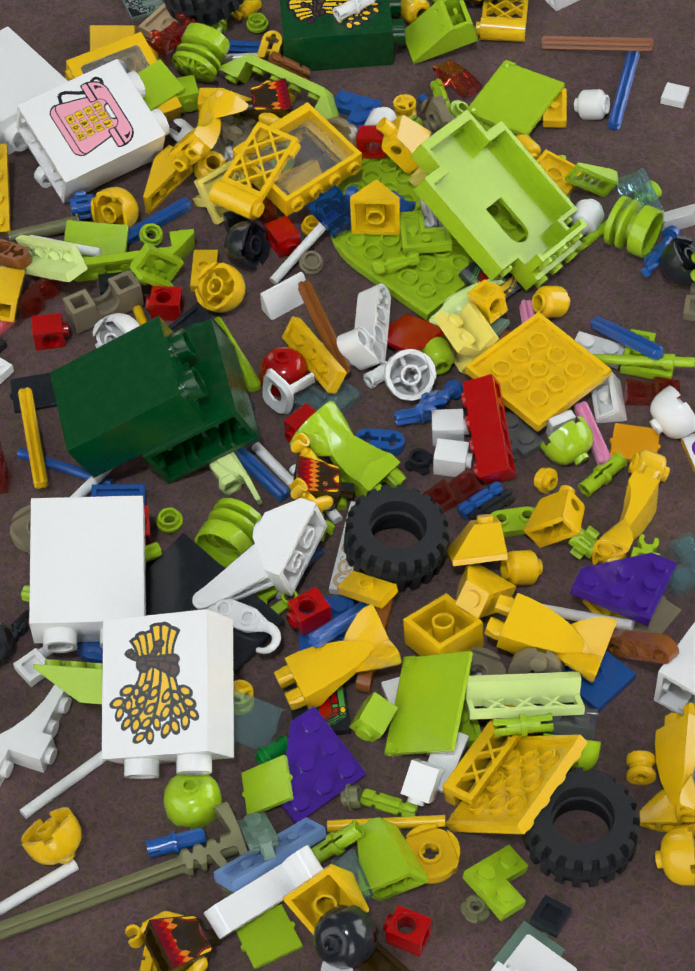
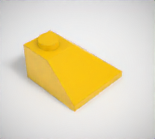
M492 514L477 516V520L469 521L446 551L452 565L460 566L508 559L501 522L497 517L493 518Z

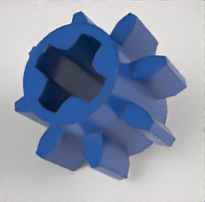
M85 190L74 192L75 197L69 198L72 215L75 216V213H78L80 220L91 218L93 194L86 195Z

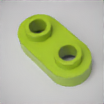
M528 506L497 510L491 514L493 518L497 517L499 520H504V522H501L504 537L526 534L523 530L529 519L524 517H531L535 508Z

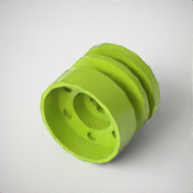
M190 23L187 25L181 38L182 43L177 46L176 52L172 56V63L184 75H194L195 80L211 83L215 81L217 72L221 67V62L227 56L230 42L222 33L212 27L200 23Z
M623 195L614 205L606 222L603 236L604 243L608 245L615 244V247L618 249H622L627 244L626 249L628 253L644 258L647 253H650L659 237L664 221V211L650 205H645L641 209L640 201H632L630 197Z
M222 498L217 501L209 514L208 520L204 522L197 533L195 543L219 564L227 568L255 544L253 529L255 524L259 520L261 521L262 516L253 507L240 500Z

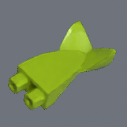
M329 401L305 421L293 436L304 433L309 439V445L306 448H310L316 456H330L333 464L340 468V476L343 480L354 483V493L358 497L362 495L366 497L367 492L375 488L377 491L381 490V485L384 482L392 488H396L397 485H402L406 480L404 474L398 469L401 462L391 453L378 449L354 436L349 424L334 401Z

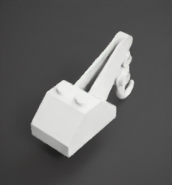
M299 498L265 512L261 521L259 520L253 529L255 544L193 596L192 602L197 610L208 609L233 619V628L247 633L266 632L272 637L271 643L264 648L257 647V653L267 654L274 651L280 644L281 632L276 625L267 621L257 609L240 603L237 600L273 585L277 591L292 597L327 528V524L317 504Z

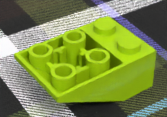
M438 0L405 28V42L413 64L478 41L464 0Z
M45 659L44 665L33 664V669L78 702L102 704V663Z

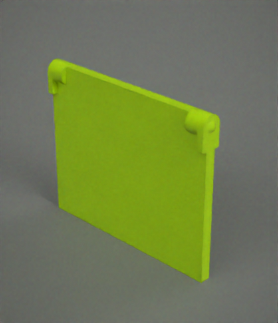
M505 60L466 110L476 120L493 126L502 120L512 133L529 135L565 87V83Z
M471 651L418 657L406 656L403 658L394 703L398 709L390 723L384 751L385 755L396 757L408 754L455 751L473 657Z

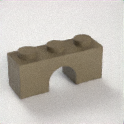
M131 270L109 278L107 291L98 298H91L86 289L62 298L66 317L77 334L93 328L105 316L115 313L125 314L132 311L137 305H144L141 285Z

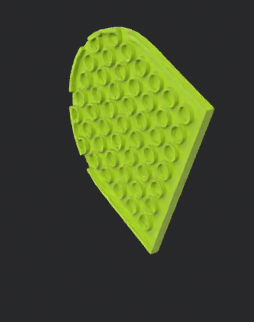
M388 155L387 158L362 159V169L357 174L343 180L335 189L345 200L347 186L352 187L354 185L357 186V189L361 190L377 179L388 189L396 191L406 201H414L416 206L413 211H422L420 197L414 191L416 187L408 181L415 170L409 174L405 173ZM499 200L486 209L512 240L516 242L525 241L526 234L523 227ZM333 201V202H331V204H337V205H338V202H337V201ZM347 210V211L345 212V215L349 218V216H348L349 210ZM341 216L331 223L332 226L328 228L335 249L347 264L374 284H384L392 297L426 321H429L431 316L441 309L446 298L467 287L458 274L474 262V260L452 234V251L419 254L420 262L418 265L411 267L407 265V268L390 272L385 270L384 273L376 275L372 270V262L374 260H385L386 257L403 254L401 234H352L351 226L348 227L350 222L344 225L347 229L337 225V223H343ZM337 227H338V228H341V229H339L337 232H335L333 235L330 233L331 231H333V230H334L335 228H337Z

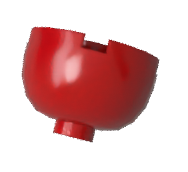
M278 347L269 351L261 360L259 367V379L262 385L263 377L270 368L287 381L289 385L310 374L306 358L299 351L291 347ZM272 384L270 390L272 395L281 397L279 389Z

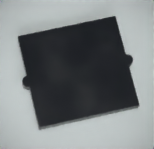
M50 373L10 379L12 391L10 399L13 400L15 414L21 413L18 391L21 388L25 389L28 387L32 390L35 410L57 407Z

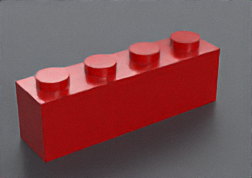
M493 374L462 382L464 392L461 393V399L468 412V415L465 416V422L472 435V439L469 440V446L476 458V463L473 464L475 476L477 479H481L487 486L494 481L500 483L517 478L499 381Z

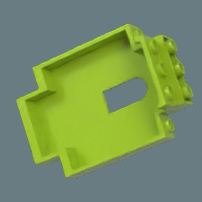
M466 110L423 141L410 155L427 175L414 191L491 281L498 275L503 278L510 272L526 291L533 285L538 288L548 279L546 274L550 273L553 276L563 267L561 264L563 260L568 263L578 255L575 250L582 245L579 239L584 235L581 231L588 224L580 218L571 228L567 226L573 221L571 215L578 209L502 120L486 132L473 115ZM499 200L523 227L526 234L525 241L516 242L512 240L486 209Z

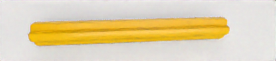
M21 388L18 391L33 483L37 489L46 488L48 486V479L33 394L30 388Z

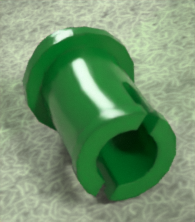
M281 735L267 746L258 747L257 752L254 753L257 763L261 765L286 754L288 738Z

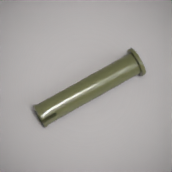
M75 213V216L7 231L9 241L18 244L15 238L19 235L49 237L65 233L66 221H79L78 213Z

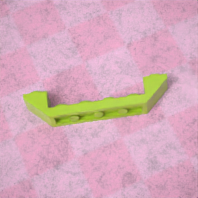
M249 53L221 65L219 69L226 74L225 79L234 84H237L238 81L247 84L253 72L260 76H264L266 73L271 76L270 80L272 81L286 78V82L289 84L288 88L299 94L302 91L307 92V97L317 102L314 109L325 119L339 117L333 94L326 88Z
M194 229L169 232L171 247H159V249L184 260L195 248ZM139 251L83 257L87 270L73 280L77 282L97 280L98 275L116 272L123 273L131 270L129 266Z

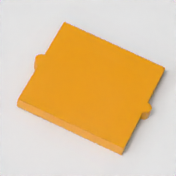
M615 423L613 438H610L609 441L611 444L610 455L612 457L618 452L624 456L627 462H631L634 453H639L643 449L657 453L661 448V445L658 444L660 434H657L653 428Z

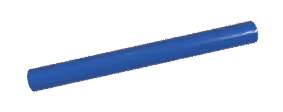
M19 448L17 458L30 462L28 450ZM44 456L45 467L84 480H88L91 477L84 468ZM106 476L99 485L114 484V478Z

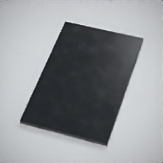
M182 533L145 571L146 616L197 610L192 602L194 594L211 582L225 568L186 534ZM251 594L237 600L240 603L257 609L267 621L273 623L278 628L285 622L284 618L256 594ZM233 628V675L256 652V648L261 647L271 637L270 634L266 632L247 633Z

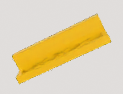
M505 705L507 707H516L513 705ZM491 719L442 785L445 801L455 807L460 800L473 805L522 738L521 734L495 738L494 729L506 727H493V719ZM507 737L508 742L506 743V745L503 747H499L504 741V739ZM491 759L492 764L490 765V767L483 769L488 763V761ZM476 780L477 785L474 787L471 793H468L467 790Z

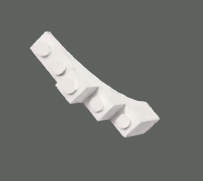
M57 685L53 686L45 700L28 717L0 734V786L5 778L10 777L14 763L42 773L45 772L48 764L52 765L57 756V748L53 737L58 732L59 720L62 714H66L71 706L69 694Z

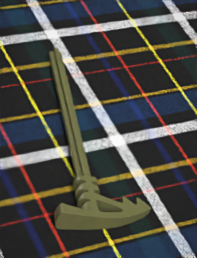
M228 802L214 806L217 820L227 831V833L220 835V842H216L211 838L207 840L206 847H203L200 843L194 844L192 852H189L186 848L180 849V854L176 858L0 921V941L182 874L192 878L195 876L196 869H200L202 873L208 872L209 864H213L219 869L228 864L225 860L226 858L245 854L248 852L245 841ZM222 886L223 895L230 896L233 894L232 891Z

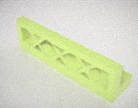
M19 235L15 238L19 245L28 247L33 259L28 267L19 269L24 270L27 275L71 282L87 270V266L76 243Z
M579 672L469 676L464 703L470 720L519 717V714L524 713L526 716L552 713V716L584 715L585 706L580 696L581 675ZM574 702V705H565V704H562V703ZM505 705H513L516 707H507ZM474 706H484L487 708L475 709Z

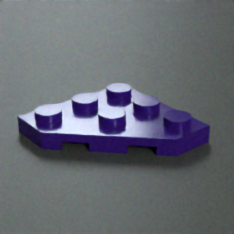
M651 552L583 567L572 585L570 594L648 626L675 571L677 563Z
M314 706L291 721L286 756L289 773L293 776L291 780L293 800L280 806L295 824L306 817H310L341 795V791L345 790L346 784L350 783L353 786L367 774Z

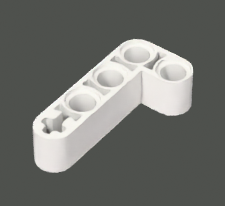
M381 283L358 294L355 328L337 337V346L341 354L361 371L378 365L386 359L391 296L388 288Z
M309 845L289 856L279 866L218 902L203 914L221 940L284 901L283 896L321 871L323 867Z

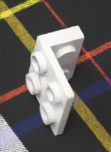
M528 934L504 965L498 961L491 971H577V969Z

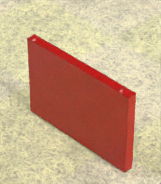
M406 313L389 325L387 345L400 351L405 349L420 351L426 347L431 339L443 336L444 332L439 326Z

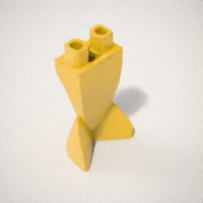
M222 89L211 94L200 107L198 126L188 132L168 154L173 158L171 165L179 172L190 168L216 144L220 135V118L242 112L249 105L231 91Z
M645 466L641 473L637 471L632 473L628 480L620 521L603 534L594 544L592 551L593 565L627 558L626 552L629 551L632 542L644 532L656 512L660 478L659 470Z
M517 593L515 599L500 594L494 612L507 616L506 622L491 617L484 634L498 640L496 647L508 652H518L525 648H537V652L545 654L546 650L552 652L574 672H579L583 678L593 683L617 620L609 617H595L569 624L553 610L532 598Z
M370 604L356 615L343 641L325 643L319 648H314L313 646L286 657L287 665L276 670L274 674L281 689L296 683L297 688L284 693L292 710L305 705L310 709L313 706L315 708L321 706L330 695L355 673L396 666L402 662L399 651L389 640L373 604Z
M689 703L683 706V715L678 713L666 715L665 726L656 730V765L664 789L656 794L639 812L640 826L651 830L668 832L675 827L695 824V782L692 776L695 767V704Z

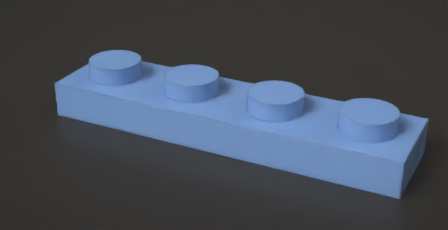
M306 817L277 834L280 845L273 847L276 854L275 858L265 861L260 852L251 855L250 851L214 871L215 882L234 893L282 864L289 856L307 845L311 848L317 842L326 838L325 827Z

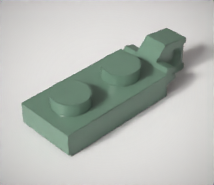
M265 812L250 813L244 819L237 821L251 855L260 852L265 861L276 857L273 847L279 846L280 843L277 833Z

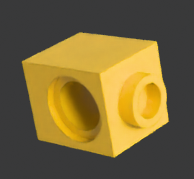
M484 279L467 292L469 302L476 304L489 324H492L508 311L502 286Z

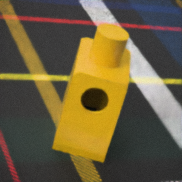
M400 115L392 122L383 117L376 126L384 134L382 150L405 173L409 174L419 167L410 155L423 141L430 137L431 132L405 115Z
M562 485L558 492L539 500L523 531L539 548L579 535L585 506L575 495V490L571 486Z

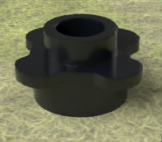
M416 448L410 451L409 460L405 462V469L408 471H418L421 475L428 474L434 455L423 448Z

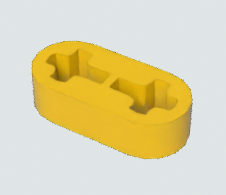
M271 30L264 34L257 57L266 60L267 56H270L273 51L281 54L283 40L279 32ZM275 38L277 43H274L272 49H270L268 41H272Z

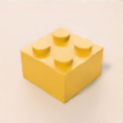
M446 593L403 619L405 644L419 656L471 651V648L475 647L482 648L484 647L483 622L455 604L456 600Z

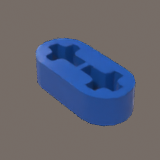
M365 428L356 434V437L363 441L371 439L369 444L391 453L393 456L400 455L405 449V439L399 431ZM391 441H396L395 446H390Z

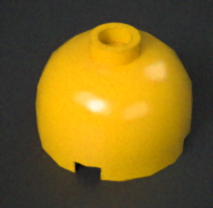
M109 187L96 193V197L91 200V214L94 222L108 224L115 222V224L120 225L126 224L129 228L135 225L139 209L135 198L127 190L120 187Z
M213 262L206 266L199 274L197 280L200 283L198 289L195 288L197 301L203 308L223 313L235 309L242 302L246 285L242 274L233 266L226 263Z
M62 807L49 812L52 818L45 822L41 818L35 821L21 837L22 846L34 861L42 865L68 863L75 857V851L80 845L82 838L81 826L71 810L67 807Z
M695 824L675 827L668 831L661 840L660 850L655 851L658 869L663 868L666 877L673 883L681 886H695Z

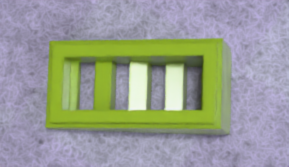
M578 162L566 175L565 181L599 196L606 197L618 184V174L613 169Z

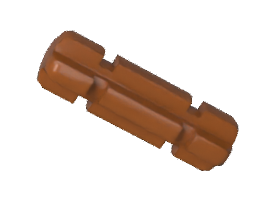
M275 51L268 58V62L300 77L308 79L310 76V69L308 67L300 66V63L285 56L282 58L281 54Z

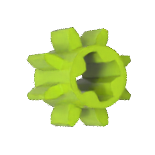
M590 525L586 531L581 528L579 535L572 537L568 542L573 546L570 553L579 560L583 555L590 559L594 544L598 540L596 538L600 533Z

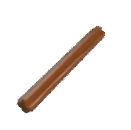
M543 36L541 42L542 49L651 52L654 48L653 38Z
M309 280L300 281L298 283V291L324 346L348 374L350 372L349 361L338 349L337 336Z

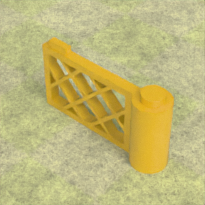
M484 0L481 21H476V35H480V40L525 42L529 0H497L500 3L496 5L490 3L494 0ZM516 1H519L521 4L518 5V6H515V5L512 4V3H514V2H516ZM507 7L510 10L503 12L501 9ZM493 13L498 15L497 17H487ZM517 14L521 18H512L511 16Z
M258 121L223 178L213 184L209 193L210 202L250 220L260 217L264 211L263 200L290 157L295 158L300 150L299 139ZM261 131L270 135V139L257 143L256 138ZM282 141L290 142L287 149L277 152L276 143ZM272 145L274 153L261 157L259 149ZM256 150L258 159L245 163L244 157L246 154ZM276 159V167L265 171L263 163ZM260 164L262 173L249 177L247 168ZM244 170L246 178L238 181L231 179L234 173ZM264 178L265 184L261 191L252 188V182Z

